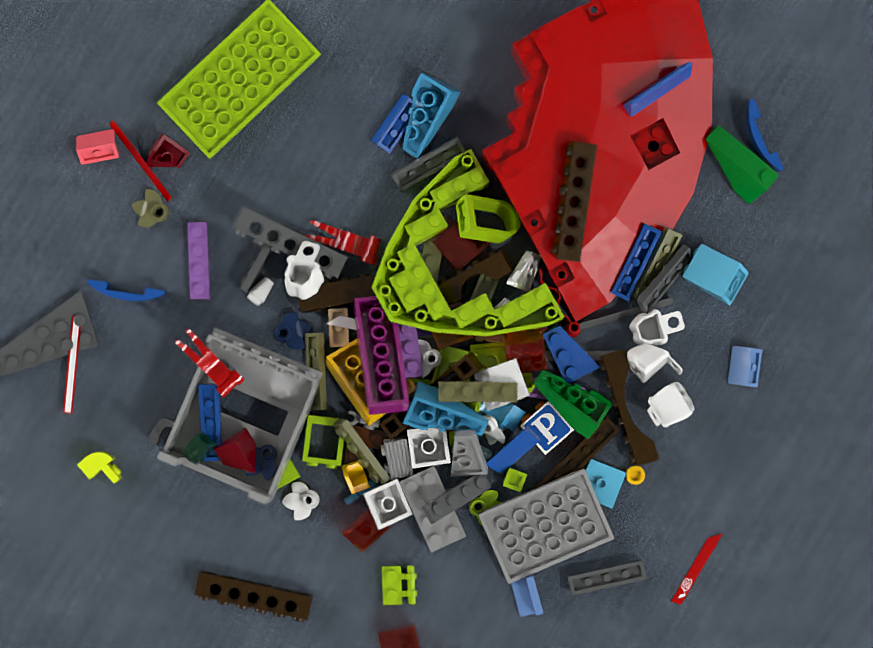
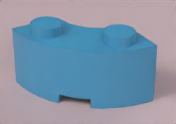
M482 402L478 412L480 415L486 413L489 416H493L497 421L498 427L504 431L508 428L513 432L526 414V412L512 403L487 411L485 403Z

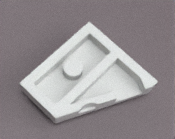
M526 251L506 284L530 292L541 256Z

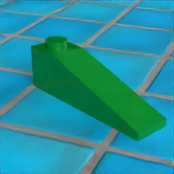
M717 125L705 139L721 165L725 176H727L731 183L733 191L748 205L762 195L779 177L771 167L721 126Z
M542 370L534 382V385L567 423L587 439L600 426L613 404L593 390L590 392L583 390L581 385L566 383L563 378Z

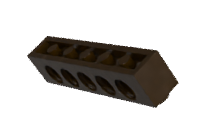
M569 141V145L565 149L567 162L562 170L564 183L560 186L561 203L557 206V215L559 217L558 223H555L554 226L556 238L551 246V253L558 260L576 262L581 260L597 145L593 143ZM581 157L582 164L576 167L575 160ZM578 176L580 182L574 187L572 180ZM576 196V204L570 206V198ZM569 216L574 217V222L571 225H567L566 222ZM567 235H570L571 241L569 244L565 245L564 238Z
M204 570L199 572L194 595L199 596L198 599L210 601V599L218 600L217 603L222 605L232 603L236 604V607L240 609H247V607L255 608V612L266 614V611L273 612L274 616L285 618V615L291 616L292 620L298 622L308 620L313 595ZM212 584L220 585L221 592L214 593L211 589ZM237 588L240 591V596L233 597L230 594V590ZM249 593H257L259 600L256 602L251 601ZM268 597H275L278 601L277 605L271 606L267 601ZM290 600L294 601L296 603V609H288L286 606V602Z

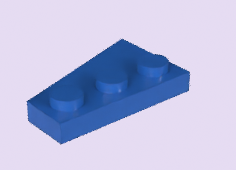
M559 324L542 332L545 342L566 383H570L600 368Z

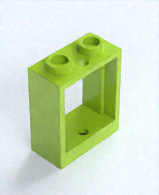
M308 415L302 461L307 462L306 465L318 466V463L326 464V468L337 469V465H342L345 440L339 437L336 460L309 456L312 423L334 426L333 424L342 418Z

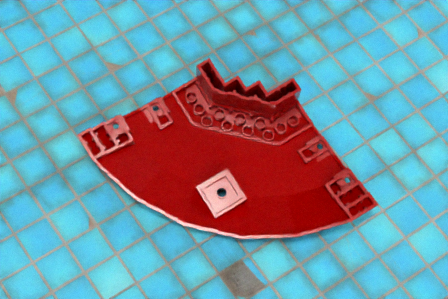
M592 0L541 26L512 45L511 54L526 79L524 83L516 86L513 92L519 108L508 113L505 120L513 134L484 149L482 158L490 172H495L515 207L575 322L607 305L616 297L611 291L644 223L663 231L664 227L673 230L693 196L707 147L705 139L709 136L712 129L713 57L698 0ZM592 7H595L597 9V13L592 14L590 12V9ZM687 62L693 64L690 78L634 116H629L623 106L624 103ZM569 141L597 145L580 262L558 260L551 253V246L556 238L554 226L555 223H558L559 217L557 215V206L561 203L560 186L564 183L562 170L567 162L565 149L569 145ZM655 141L658 144L656 152H651L648 149L649 142ZM581 157L575 160L576 167L581 166ZM578 176L572 180L574 187L580 182ZM576 196L571 197L569 200L570 206L575 205L577 202ZM573 216L567 218V225H571L574 222ZM533 219L538 221V225L535 227L531 225V220ZM567 235L564 238L565 245L570 243V235ZM560 271H563L565 273V277L563 279L558 277V273Z

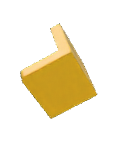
M358 460L342 466L344 477L352 494L370 488L366 473L358 463Z

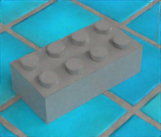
M435 465L423 469L413 476L399 480L431 552L466 537L456 511L431 524L422 508L446 492Z

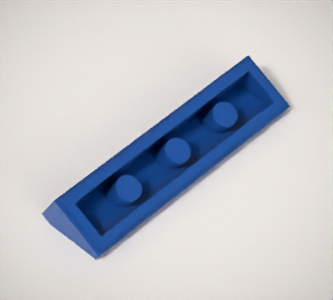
M691 62L682 64L624 103L623 106L629 116H634L690 78L693 64Z
M644 223L611 291L612 294L629 301L662 233L661 230Z

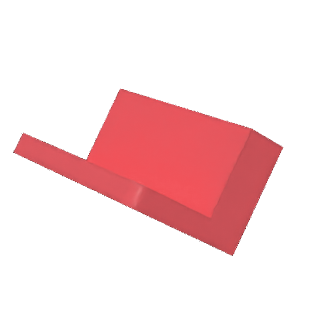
M114 129L76 137V151L81 165L119 158Z

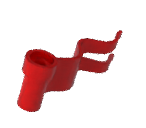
M314 220L310 221V224L337 238L332 239L308 234L305 237L361 256V261L372 265L376 264V255L382 239L374 236L367 239Z
M539 269V283L541 286L544 283L542 280V270ZM548 287L550 291L557 295L556 303L559 304L560 292L556 288ZM564 315L563 319L568 323L565 331L572 338L578 336L580 333L579 323L572 322L568 316ZM571 326L576 327V331H572Z
M189 328L186 332L203 354V358L178 339L175 341L218 386L216 390L223 397L237 384L240 385L245 380L235 369L230 371Z

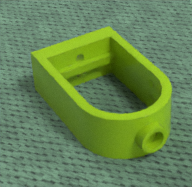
M465 194L455 202L459 233L462 238L502 243L520 228L521 222L517 212L505 201ZM474 209L497 214L503 220L506 231L477 227Z

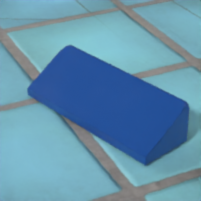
M401 95L371 139V142L389 154L408 126L409 108L412 105V99L409 96Z
M526 426L486 462L487 466L502 474L541 439L529 426Z

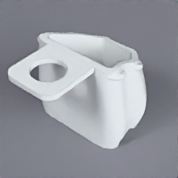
M303 241L296 256L290 255L287 258L288 268L285 272V287L290 296L299 297L302 300L308 299L319 291L320 286L324 282L320 266L314 262L320 250L318 244ZM308 246L314 248V253L309 256L303 254L304 248Z
M653 308L648 314L645 312L639 313L629 326L633 332V341L636 344L653 346L663 345L668 340L667 334L683 330L685 327L679 311L661 316L659 310ZM670 317L678 318L679 325L676 328H671L668 325Z
M642 344L630 349L627 353L630 369L639 377L642 383L651 378L666 363L679 375L682 374L680 365L664 349Z
M673 382L665 386L654 396L649 397L648 400L650 407L647 411L656 426L662 424L663 427H668L688 418L694 411L691 398L679 382Z

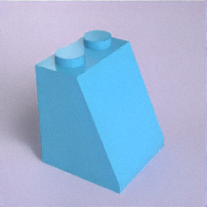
M701 244L699 248L697 247L694 250L693 259L690 264L685 266L682 277L690 284L730 306L749 272L741 263Z

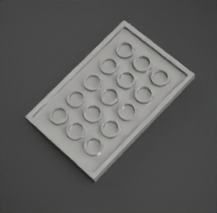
M584 468L478 513L508 584L615 539Z

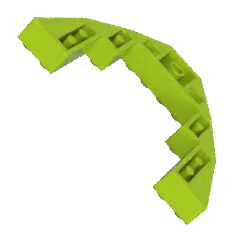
M471 149L454 157L411 202L386 247L372 285L374 293L390 322L436 333L492 336L545 327L561 321L564 315L546 283L494 310L486 293L451 311L418 252L417 245L447 230L448 224L441 211L454 205L465 194L474 195L488 187L489 180Z

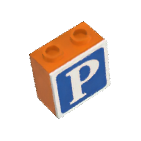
M542 400L534 407L536 409L534 413L530 415L528 412L522 418V423L519 426L522 429L529 426L541 439L536 445L546 455L574 429L548 400L546 402Z

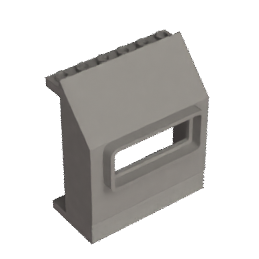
M214 328L212 335L209 334L207 337V347L230 371L235 369L245 379L240 385L237 384L234 389L288 411L278 436L221 412L222 442L246 427L255 441L256 447L261 448L264 445H272L277 450V458L275 460L277 470L274 476L267 481L262 473L247 476L246 471L225 466L221 461H203L198 385L215 382L199 366L163 451L159 452L157 459L173 466L180 464L246 491L249 493V498L266 505L275 496L309 415L323 373ZM270 451L264 453L265 457L270 455Z

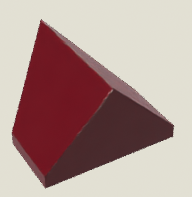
M162 133L152 147L146 163L149 167L180 168L190 152Z
M246 427L214 448L223 465L255 473L256 443Z

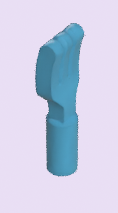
M370 479L368 481L370 488L351 494L344 501L348 506L359 499L364 493L380 485Z

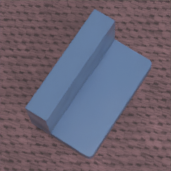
M740 346L732 347L728 384L749 387L758 386L762 357L761 349Z
M533 574L512 582L520 617L531 614H543Z

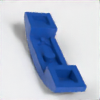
M752 99L747 102L746 124L751 142L761 159L775 172H780L784 168L777 152L769 155L755 122L756 119L761 117L755 100Z
M88 279V284L91 287L116 299L149 301L167 295L165 290L145 288L144 295L109 290V282Z

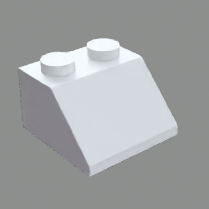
M516 359L474 374L477 382H518L517 400L529 396ZM511 402L484 403L487 408V411L509 404Z
M436 428L407 430L412 468L450 463L446 432H439V429Z
M398 479L389 481L363 494L378 530L412 515Z

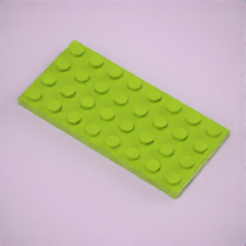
M266 0L160 99L157 104L200 150L211 159L317 60L321 53L271 0Z

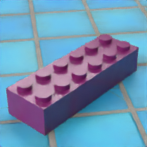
M377 296L354 298L353 309L368 415L407 411L409 399L397 323L390 322Z

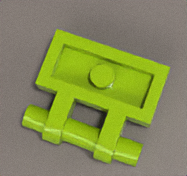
M401 565L382 566L383 605H402V597H408V604H416L417 590H415V579H417V573H415L414 565H407V573H401ZM402 579L407 580L408 590H402Z

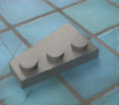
M475 430L456 431L450 477L488 474V466Z

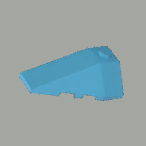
M425 73L420 74L412 90L413 99L411 108H409V123L405 131L404 151L417 159L421 157L452 110L461 91L442 80Z
M418 382L411 397L403 424L421 430L436 428L439 429V432H446V430H475L476 435L482 436L489 420L460 402H439L438 388Z

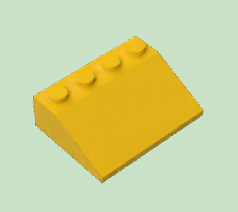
M358 338L326 357V367L367 426L387 414L368 415ZM406 379L409 397L413 394L416 386L411 379Z

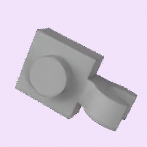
M349 411L348 413L355 417L353 422L349 421L351 426L362 423L363 428L371 430L379 427L380 419L367 426L360 414L355 411Z

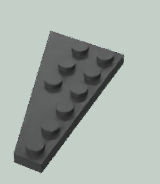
M82 290L0 349V377L67 356L69 350L74 345L73 341L70 340L72 316H76L74 323L77 326H81L78 352L99 345Z

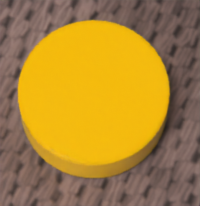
M633 465L626 470L625 476L629 483L638 485L644 481L645 472L640 466Z

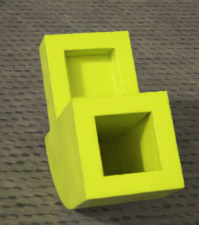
M108 452L92 453L77 464L89 479L94 478L101 471L113 483H117L123 478L120 475L122 472L118 466L111 464L116 457Z

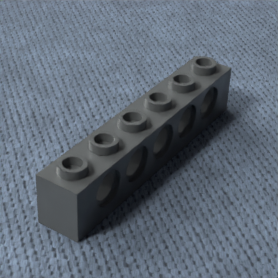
M241 206L231 226L236 229L234 233L243 237H246V235L254 237L253 242L261 246L266 243L270 245V250L278 254L281 251L287 253L286 258L290 255L296 256L303 241L318 244L320 250L314 262L319 264V258L326 255L327 263L325 265L319 264L322 274L330 279L332 276L338 278L348 258ZM253 222L259 224V229L256 232L250 231V225ZM274 230L276 238L269 241L267 234L269 231ZM287 239L293 240V246L290 249H286L284 245ZM308 246L310 248L309 255H312L314 253V248Z

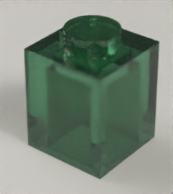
M201 432L193 437L182 453L186 455L189 462L197 465L207 458L217 444L208 435Z

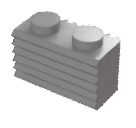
M406 434L397 436L392 440L390 438L383 439L384 445L380 446L382 456L387 457L388 463H384L386 473L390 474L391 480L413 476Z

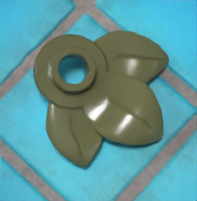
M151 189L145 190V200L132 204L135 213L141 216L138 221V225L141 227H152L156 222H163L169 216V209L162 203L161 196ZM158 209L163 210V214L161 216H158L156 214Z

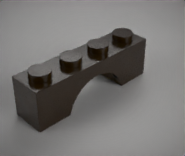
M496 249L487 254L489 258L483 261L480 258L472 262L471 268L465 270L463 267L454 272L455 277L449 279L447 276L438 281V288L448 306L465 298V287L472 276L484 274L496 281L513 272L514 267L505 251L499 252Z

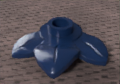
M291 312L286 314L282 319V323L275 327L274 337L277 341L286 343L290 349H304L306 345L302 338L305 337V333L310 332L312 327L306 322L298 321L297 312ZM283 329L287 331L285 337L280 335V331Z
M264 445L261 448L256 447L255 473L246 471V475L253 476L262 473L263 477L269 481L277 470L275 463L277 450L272 445ZM266 451H270V455L268 457L264 456V453Z

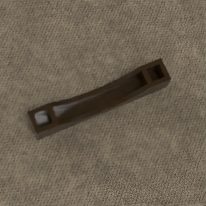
M621 349L602 355L599 365L602 372L605 371L607 375L605 383L607 389H611L613 397H610L613 408H617L619 415L616 417L619 426H623L625 431L622 436L625 445L629 444L631 452H628L631 463L635 462L636 466L659 460L654 441L637 428L627 410L625 382L630 366L625 350Z
M470 352L452 365L430 386L439 389V382H466L484 366L474 353ZM407 411L394 412L379 424L391 440L410 427L403 424Z

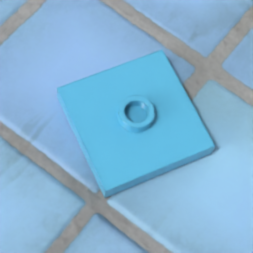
M591 459L585 471L600 504L613 508L626 472Z

